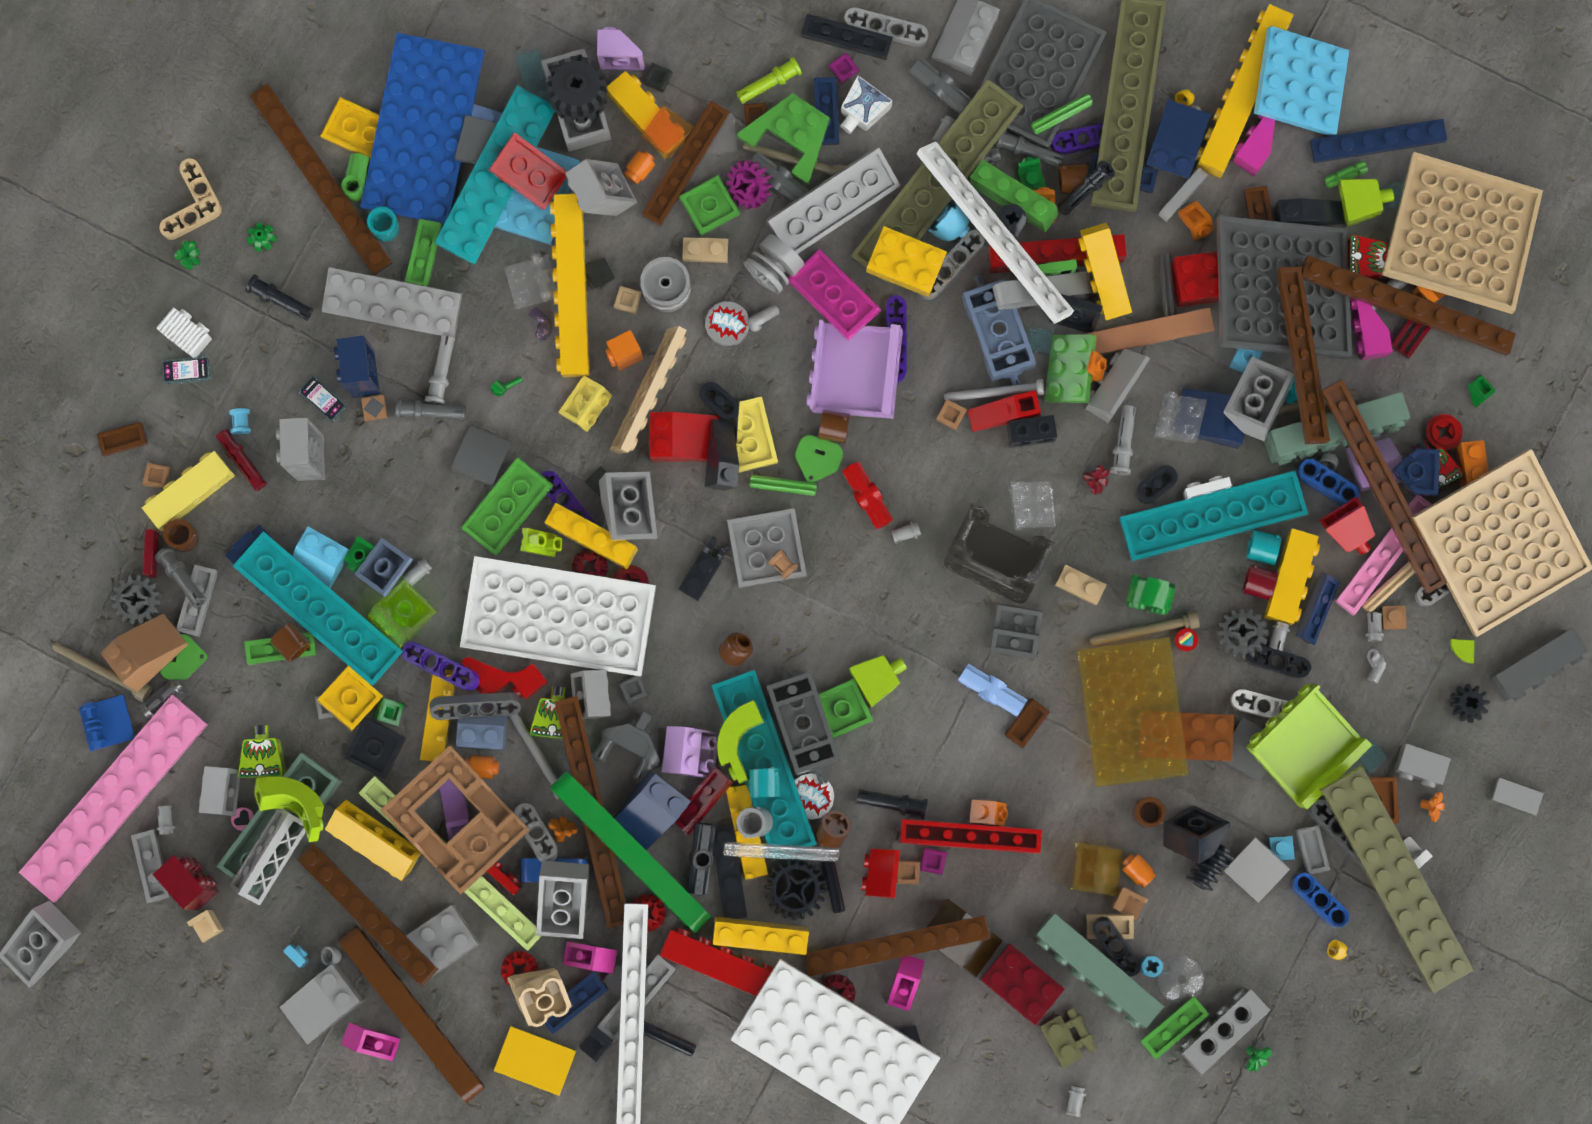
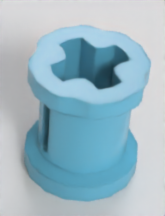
M238 408L229 410V415H232L233 428L230 429L231 434L251 433V429L248 427L250 409Z
M1146 956L1140 961V972L1143 975L1156 977L1161 974L1163 964L1159 958ZM1148 961L1156 963V966L1153 967L1154 972L1146 970Z

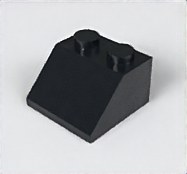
M1194 805L1164 822L1163 846L1193 862L1201 863L1215 854L1230 828V822Z

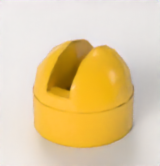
M1189 89L1181 90L1175 95V102L1186 106H1191L1195 99L1194 94Z
M1332 940L1328 945L1327 954L1333 959L1341 960L1347 956L1346 951L1348 948L1345 943L1339 940Z

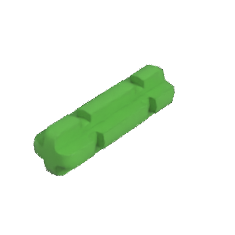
M1360 161L1354 166L1351 165L1337 171L1335 175L1330 174L1326 176L1324 181L1328 188H1333L1340 183V180H1351L1356 178L1357 175L1365 174L1368 168L1364 161Z

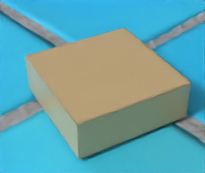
M620 286L614 309L636 315L642 292Z

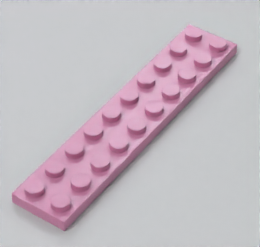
M171 695L19 873L53 903L57 902L209 724L175 695Z

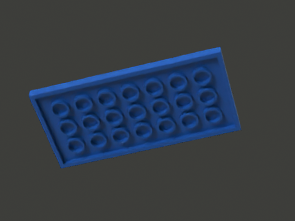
M396 33L361 202L362 209L372 211L375 207H387L396 216L416 220L424 219L444 225L454 205L462 162L457 161L455 155L465 115L472 117L485 55L484 49Z

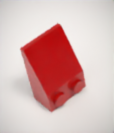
M650 412L651 462L707 461L711 420L719 421V416L680 412Z
M870 849V854L865 853L864 867L868 868L867 877H862L861 890L865 891V896L895 898L900 850Z

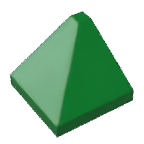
M1482 374L1468 385L1475 408L1496 392Z
M383 698L372 719L398 726L405 704Z

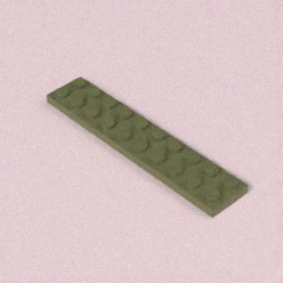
M1121 0L1097 164L1100 161L1109 163L1115 171V176L1107 179L1102 184L1100 190L1093 191L1091 206L1136 212L1166 1Z
M987 79L939 141L938 145L968 180L980 162L1023 109L1024 105ZM924 163L921 164L851 255L854 260L866 269L884 226L921 241L927 230L934 224L937 217L953 199ZM880 278V279H881L883 282H885L886 284L889 282V281H886V280Z
M1360 766L1321 788L1320 790L1430 991L1435 993L1474 971L1364 768Z

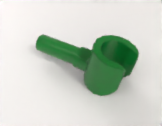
M520 376L504 385L497 380L491 385V391L496 396L501 397L507 389L523 382Z

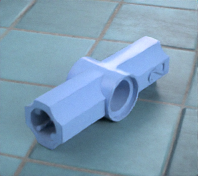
M969 663L958 679L966 687L977 692L978 696L992 705H998L1016 717L1027 701L1023 696L1007 688V685L998 678L986 675Z

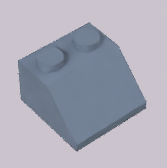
M381 537L354 575L386 597L413 559Z
M462 704L461 710H465L470 706ZM493 704L481 705V707L483 708H490L493 706ZM508 716L459 719L456 747L461 749L505 751Z

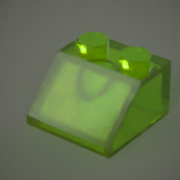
M404 579L386 597H383L373 606L367 618L401 649L437 613V610Z

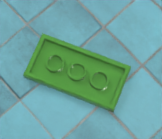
M517 457L461 528L493 555L498 556L554 485L520 457Z

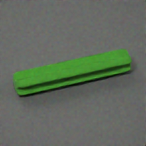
M1084 94L1032 122L1031 128L1035 134H1039L1092 105L1093 101L1089 94Z
M751 475L750 477L751 488L814 496L817 490V484L811 482Z

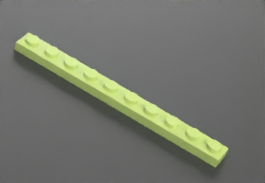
M374 776L359 794L401 832L381 811L396 795ZM438 835V837H439L445 844H447V842L444 841V840ZM483 876L465 891L474 902L527 951L542 937L536 935L537 926Z

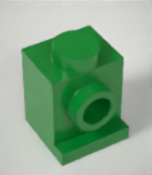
M359 536L356 537V541L344 558V561L348 563L346 567L355 573L375 547ZM358 552L363 553V557L360 560H357L355 557Z

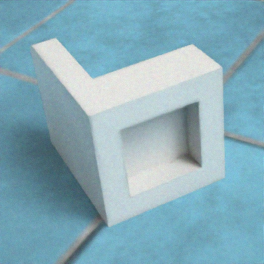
M1407 837L1404 840L1418 869L1433 857L1427 849L1422 850L1411 837Z

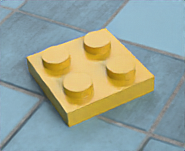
M348 666L317 699V702L352 731L381 700L383 695Z

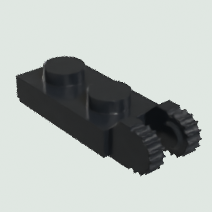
M714 536L711 537L704 551H701L678 589L696 601H699L722 564L721 560L729 549V545L725 543L720 548L716 558L709 555L717 541V538Z

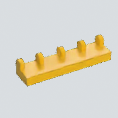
M445 670L447 677L454 673L453 670ZM432 675L420 760L429 762L434 761L446 749L450 719L437 720L431 716L430 702L436 697L454 696L455 685L435 675Z
M747 785L730 787L726 793L745 880L766 876L768 872L760 837L745 839L737 829L736 822L740 812L746 808H753Z

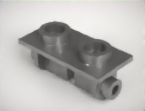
M169 680L139 707L142 709L141 712L151 719L171 695H175L182 701L190 693L179 680Z

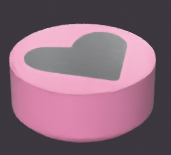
M248 808L236 809V815L231 816V823L234 828L243 831L255 814Z

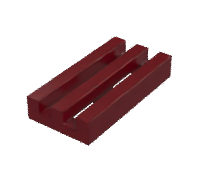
M1408 320L1393 341L1392 348L1409 359L1431 327H1425L1407 352L1405 350L1422 326V324L1417 323L1400 347L1397 344L1413 323L1412 320Z
M146 529L144 536L142 574L148 578H157L158 563L155 560V555L158 553L159 532L154 529Z

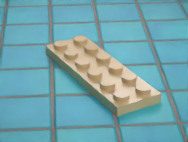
M677 326L666 330L612 443L610 451L616 454H623L634 450L638 442L636 436L639 430L642 431L648 421L646 415L649 409L652 410L657 402L655 396L667 381L665 375L668 369L673 368L677 360L675 354L678 348L681 349L686 341L684 336L687 331L686 329Z

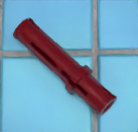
M228 429L218 433L216 438L225 448L226 455L235 462L254 491L257 492L264 488L267 482L246 456L243 446L237 443Z

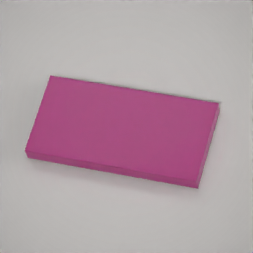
M818 249L804 262V266L795 276L790 275L788 277L789 283L848 341L881 312V308L821 249Z

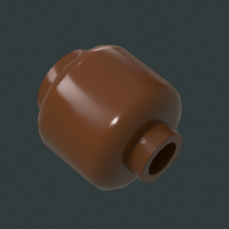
M738 632L728 635L719 647V654L722 660L731 666L742 665L753 652L750 638Z

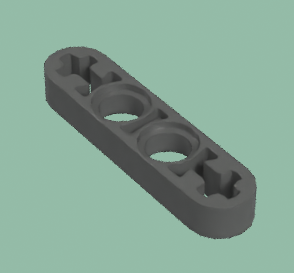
M510 692L436 697L430 702V714L437 720L512 716L521 709L520 697ZM484 703L493 704L490 708L481 707ZM461 704H467L470 706L465 710H461L458 708V706Z

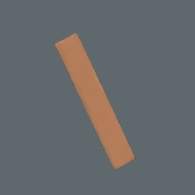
M1210 308L1087 334H1093L1097 337L1095 351L1103 355L1124 349L1214 331Z

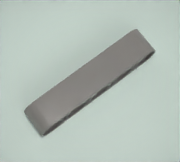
M1087 272L1046 276L1060 294L1081 300L1094 295L1090 286V274ZM1019 280L1001 282L992 287L998 310L1039 305Z

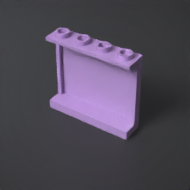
M819 319V326H816L814 331V339L817 340V345L812 350V362H815L814 370L810 371L809 376L812 390L807 395V406H810L813 413H822L823 410L847 413L850 416L894 419L903 334L901 326L891 324V328L864 326L848 341L830 323H825Z

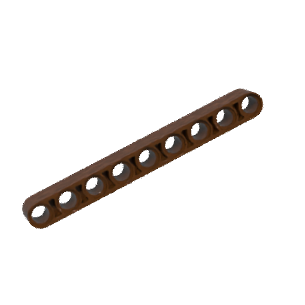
M356 925L338 940L341 947L461 1099L468 1103L483 1091L485 1086L365 933Z

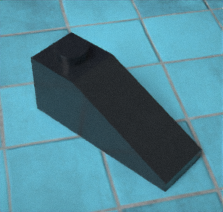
M1306 198L1278 200L1274 207L1276 222L1314 226L1344 224L1342 201Z
M711 420L705 487L719 490L737 488L739 459L733 423Z

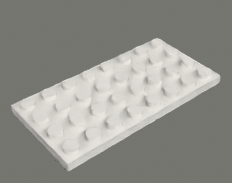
M474 556L460 647L642 676L656 585Z
M779 959L731 1037V1041L867 1124H900L940 1060L939 1055L782 959Z

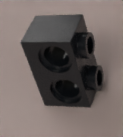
M1054 415L1012 420L1007 424L1010 448L1052 443L1057 439Z

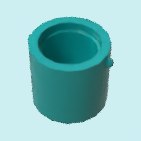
M375 207L369 213L367 224L376 239L388 242L397 237L400 231V224L392 210L387 207Z
M1253 530L1247 547L1246 559L1274 565L1280 549L1281 536Z
M779 768L749 770L750 798L780 797Z

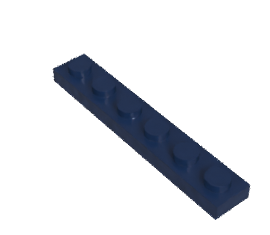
M1438 119L1311 139L1310 146L1314 163L1445 143L1447 135L1444 120Z

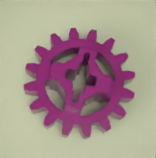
M752 159L743 160L731 167L732 172L727 173V176L731 179L726 182L727 185L731 186L728 193H733L732 200H738V206L742 207L745 205L746 209H755L760 207L761 204L766 203V197L771 196L768 188L773 187L772 184L768 183L771 175H765L767 168L760 169V162L753 163Z

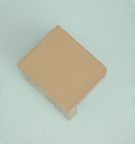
M206 910L187 922L189 926H193L202 943L224 931L213 910Z

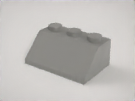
M957 0L931 59L972 76L998 20L1000 9L980 0Z
M1124 349L1121 354L1116 352L1109 363L1113 367L1109 373L1104 372L1103 381H1098L1101 384L1098 390L1094 391L1092 389L1090 392L1086 410L1109 423L1150 358Z
M1251 357L1224 410V414L1243 433L1265 441L1292 387L1293 373Z

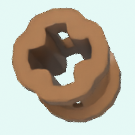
M783 549L768 562L770 566L773 565L782 574L784 580L798 568V565L796 563L793 564L785 555Z

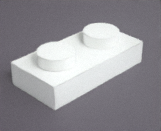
M1216 476L1209 479V482L1205 484L1200 482L1188 484L1182 494L1184 500L1231 488L1232 484L1229 477L1222 478V476Z

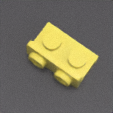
M583 376L558 413L588 432L591 426L595 424L602 410L608 405L612 394L602 385Z

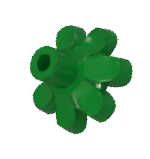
M257 223L256 229L249 228L248 234L251 236L247 238V243L249 245L255 244L254 250L256 252H260L262 247L265 250H270L272 248L270 242H276L277 236L271 234L274 230L271 225H267L264 228L263 223Z
M193 240L189 242L183 241L181 249L175 252V259L180 260V264L185 266L187 270H192L193 265H200V259L196 257L200 254L199 249L196 248V242Z
M1252 1045L1246 1049V1053L1251 1057L1246 1065L1248 1071L1253 1070L1255 1073L1260 1068V1065L1265 1067L1268 1064L1266 1059L1272 1055V1050L1269 1047L1256 1050Z

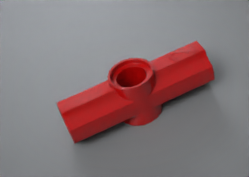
M860 462L853 463L842 470L848 484L854 491L853 495L862 510H865L875 529L883 528L892 522L893 518L882 501L883 498L875 483L870 481Z

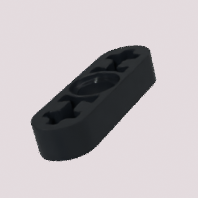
M1262 646V651H1258V654L1266 656L1267 652L1270 653L1266 660L1267 665L1263 664L1265 659L1262 658L1253 661V657L1249 653L1246 654L1245 658L1249 665L1298 679L1306 677L1311 671V663L1308 659L1266 646ZM1274 655H1280L1283 658L1284 664L1281 668H1276L1272 665L1271 659ZM1289 658L1292 659L1290 664L1297 665L1302 662V666L1306 668L1305 671H1301L1299 674L1297 673V668L1289 667V671H1286Z
M1108 917L1097 918L1093 923L1094 934L1114 963L1129 977L1138 974L1141 969L1139 958L1116 925ZM1100 925L1108 926V931L1111 935L1109 938L1103 930L1100 931ZM1119 941L1123 943L1122 950L1118 952L1112 951L1110 946L1113 942ZM1125 955L1129 962L1133 963V968L1130 969L1129 966H1126L1123 959Z

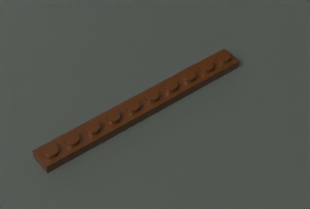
M268 83L249 95L372 274L375 276L391 265L392 261Z
M1310 255L1305 257L1302 267V276L1305 281L1505 356L1511 352L1516 335L1512 331Z
M1343 379L1320 390L1425 593H1430L1446 584L1447 581L1416 526L1412 518L1413 514Z
M578 696L554 701L571 776L603 807ZM583 823L607 928L624 925V903L626 901L615 854Z

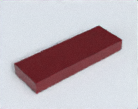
M715 766L688 798L691 802L675 823L686 834L690 835L694 830L695 823L701 822L732 785L733 781L720 768Z

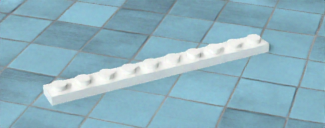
M935 141L920 148L917 152L918 157L1055 324L1071 316L1074 311L938 143Z
M624 903L616 1124H640L648 904Z

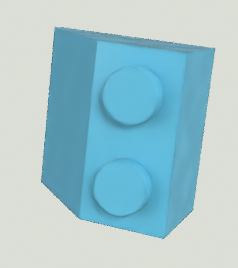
M307 527L295 548L293 557L331 589L346 563L344 558L349 549Z

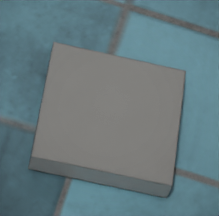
M1255 836L1228 865L1229 867L1224 869V872L1259 903L1290 870V867Z

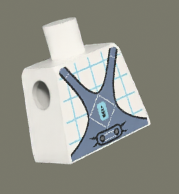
M858 76L842 104L841 113L846 119L840 127L849 134L852 133L856 126L867 131L892 108V100Z

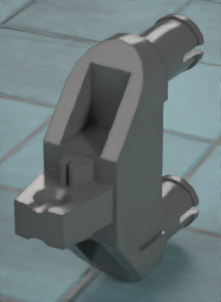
M644 711L639 721L633 719L632 723L602 729L600 733L601 740L592 756L605 762L613 745H621L641 756L642 761L633 775L635 780H639L643 772L639 781L641 782L646 774L661 762L659 751L650 733L652 728L648 727L653 715Z

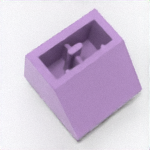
M667 726L662 772L706 778L716 766L719 733L690 727Z

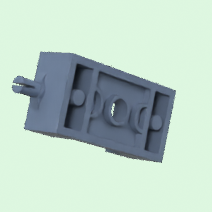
M980 274L979 278L977 275L974 277L977 288L964 292L962 302L968 319L972 320L979 339L990 381L992 383L1001 379H1010L1012 385H1021L1019 375L1022 372L1034 369L1036 361L1017 308L998 310L992 287L995 284L1007 281V279L986 285L983 274ZM1001 323L1005 326L1006 331L1003 334H996L993 326Z

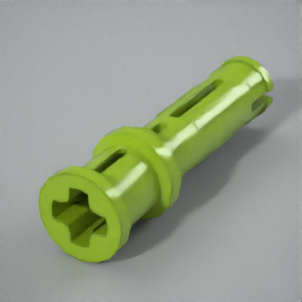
M791 57L790 61L779 67H773L771 73L736 91L740 102L744 104L775 85H784L788 79L795 75H802L801 69L794 57Z

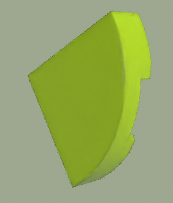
M1450 639V647L1461 661L1473 664L1474 640Z

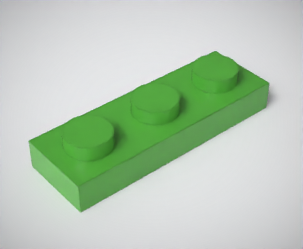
M419 219L405 282L429 286L438 245L434 244L443 226L442 223Z
M310 632L303 633L311 642V645L298 658L316 656L315 636ZM271 638L245 641L248 665L286 659L270 643Z
M1192 996L1142 1038L1140 1042L1156 1060L1210 1014L1196 997Z

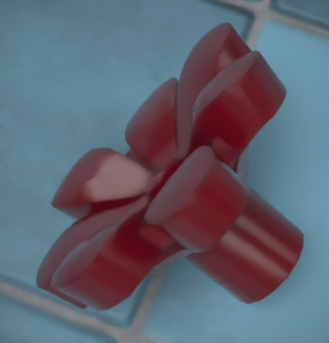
M1098 465L1092 473L1086 472L1084 474V481H1087V485L1091 487L1090 492L1094 495L1102 493V485H1108V479L1105 477L1109 475V470L1104 469V466Z

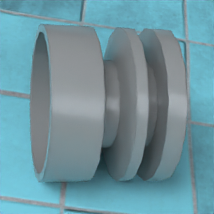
M768 234L759 245L764 255L754 251L751 254L752 259L748 258L744 262V266L759 284L776 294H780L783 290L782 285L786 286L789 283L784 272L795 276L804 266V262L784 241L773 234Z

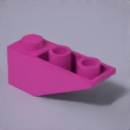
M1261 115L1258 117L1261 119L1258 126L1253 124L1247 132L1246 136L1249 137L1245 143L1240 142L1233 152L1236 156L1232 162L1254 177L1271 154L1275 124L1274 119Z
M1350 297V310H1353L1354 314L1352 329L1353 332H1357L1358 341L1355 343L1357 354H1360L1361 360L1388 357L1393 352L1389 329L1371 305Z

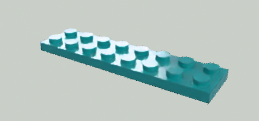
M516 86L434 244L475 265L514 191L512 187L488 169L513 133L518 134L535 148L537 147L555 112L550 103L524 88Z
M1291 471L1122 516L1119 520L1131 562L1306 516L1308 511L1296 471Z
M264 531L233 565L235 569L372 686L378 682L402 654L403 651Z
M753 670L711 685L724 722L733 711L753 700L756 702L764 720L763 724L748 730L742 736L738 746V754L748 778L749 770L779 768L780 797L751 798L754 807H763L772 815V828L764 836L773 860L817 845L756 671ZM748 780L746 781V785L750 793V784Z

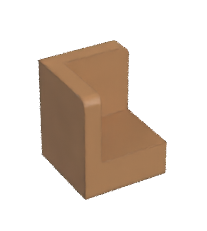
M1120 887L1111 909L1121 914H1133L1134 920H1137L1143 905L1147 903L1148 899L1124 887Z

